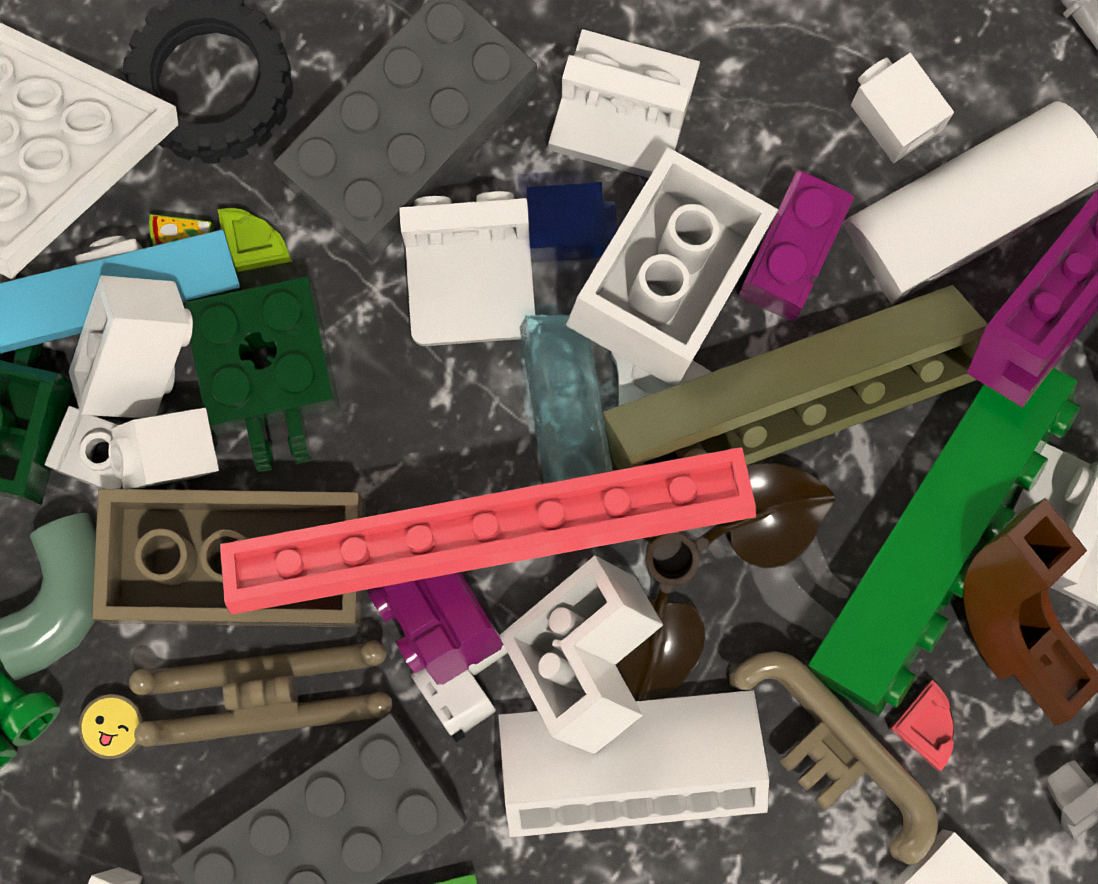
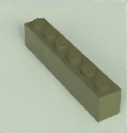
M950 285L602 412L612 460L618 470L740 447L743 449L746 465L763 460L977 380L967 374V371L988 323L954 285Z

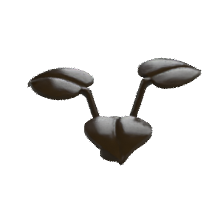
M586 422L570 425H550L544 427L539 433L537 466L542 484L618 470L612 460L604 423ZM777 463L749 464L746 466L756 505L755 518L717 524L695 539L686 531L643 538L648 542L646 547L648 571L655 580L660 582L656 601L649 596L647 598L663 626L615 664L635 701L664 699L687 679L700 660L705 644V627L700 612L694 606L685 602L667 603L673 586L688 582L697 572L699 552L706 550L712 542L731 531L732 547L735 553L745 562L761 568H777L793 562L812 544L826 514L835 502L834 493L824 483L795 467Z

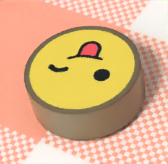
M114 694L103 695L91 701L83 710L79 720V736L85 748L97 757L104 759L124 758L140 747L135 741L134 730L138 724L146 721V717L142 708L131 698Z

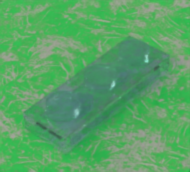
M526 315L519 327L544 484L613 471L590 339L566 326L570 315Z

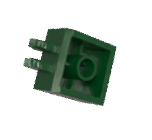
M306 276L183 303L184 308L189 309L192 315L193 327L190 343L203 408H206L210 429L217 436L247 429L256 470L263 472L273 469L272 461L274 460L265 425L286 421L291 455L295 457L297 464L311 461V451L304 417L338 410L340 407L318 297L309 277ZM268 346L271 351H277L275 358L267 357L271 364L264 369H258L250 360L252 355L256 354L255 351L262 347Z
M44 343L17 349L13 363L0 361V496L39 505L43 504L51 473V468L44 464L66 414L73 388L72 383L59 373L37 369Z

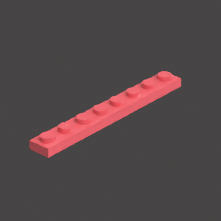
M742 447L220 544L225 605L232 615L755 518L756 505Z

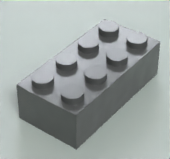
M428 0L273 164L284 185L373 263L401 233L399 207H413V201L418 198L436 196L538 87L537 63L466 1Z
M390 713L175 860L170 866L182 884H377L464 824L467 819L398 716Z

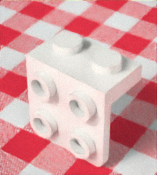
M494 191L478 195L476 202L451 204V199L448 197L427 196L414 200L413 207H399L401 234L406 247L411 335L416 344L420 346L517 340L527 339L534 334L536 320L527 198L514 199L513 193Z

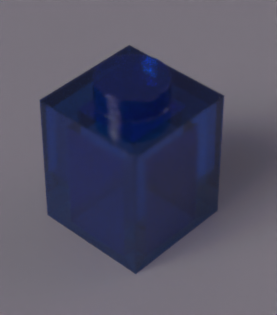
M602 182L527 187L531 263L602 257L606 250V239H613L617 232L615 201L603 202Z

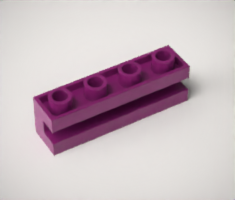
M1098 190L986 326L967 371V374L1022 408L1098 311Z

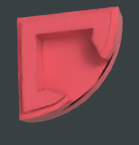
M928 680L888 729L937 771H942L947 764L954 744V723L950 710L951 707L948 698L933 680Z

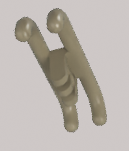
M370 640L364 643L169 668L136 670L129 678V686L138 695H156L223 687L226 710L233 711L144 721L138 724L134 730L135 741L143 747H154L384 717L390 713L393 704L391 697L384 692L299 703L296 677L374 667L380 665L385 660L386 648L383 643L377 640Z
M771 651L756 654L738 664L729 675L730 685L736 691L751 690L764 679L776 680L818 722L781 758L779 763L787 771H790L797 767L806 755L815 762L799 777L797 782L807 791L825 774L833 781L822 789L815 799L824 810L831 806L851 785L866 773L895 803L903 816L902 829L890 843V854L895 860L905 864L913 865L920 862L934 844L938 829L935 805L920 784L824 683L794 656Z

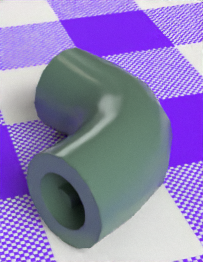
M78 513L57 519L41 526L30 535L42 569L43 580L40 592L31 604L20 611L0 619V660L14 680H19L47 668L78 647L96 621L92 619L96 529L90 513Z

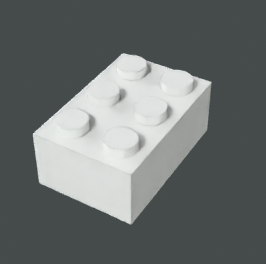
M667 147L578 295L566 326L671 386L678 385L778 209Z

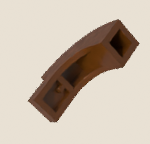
M1044 498L1016 516L974 557L965 576L964 606L973 638L998 680L1001 681L1015 675L1056 726L1070 721L1098 692V671L1062 627L1053 611L1049 598V588L1088 550L1048 500Z

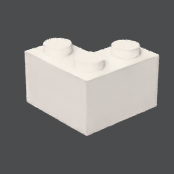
M594 555L502 632L499 637L552 738L596 754L643 716L615 664L655 633L663 624L636 577Z

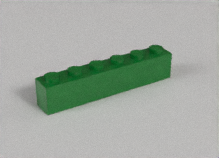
M1053 368L1023 408L984 384L810 661L809 669L824 685L877 717L880 716L887 703L895 708L899 706L916 674L908 670L921 648L931 653L941 639L949 623V619L942 616V613L954 594L964 599L965 576L972 560L982 550L987 540L991 541L1013 520L1016 512L1008 508L1019 488L1021 487L1030 492L1037 483L1048 462V458L1040 453L1051 436L1055 435L1063 439L1077 417L1081 406L1073 402L1077 386L1075 378Z

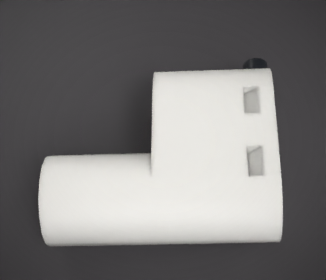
M504 645L498 652L478 664H471L468 670L443 685H437L426 669L417 674L410 673L412 679L456 743L466 737L462 730L467 732L496 712L495 707L474 676L508 653Z

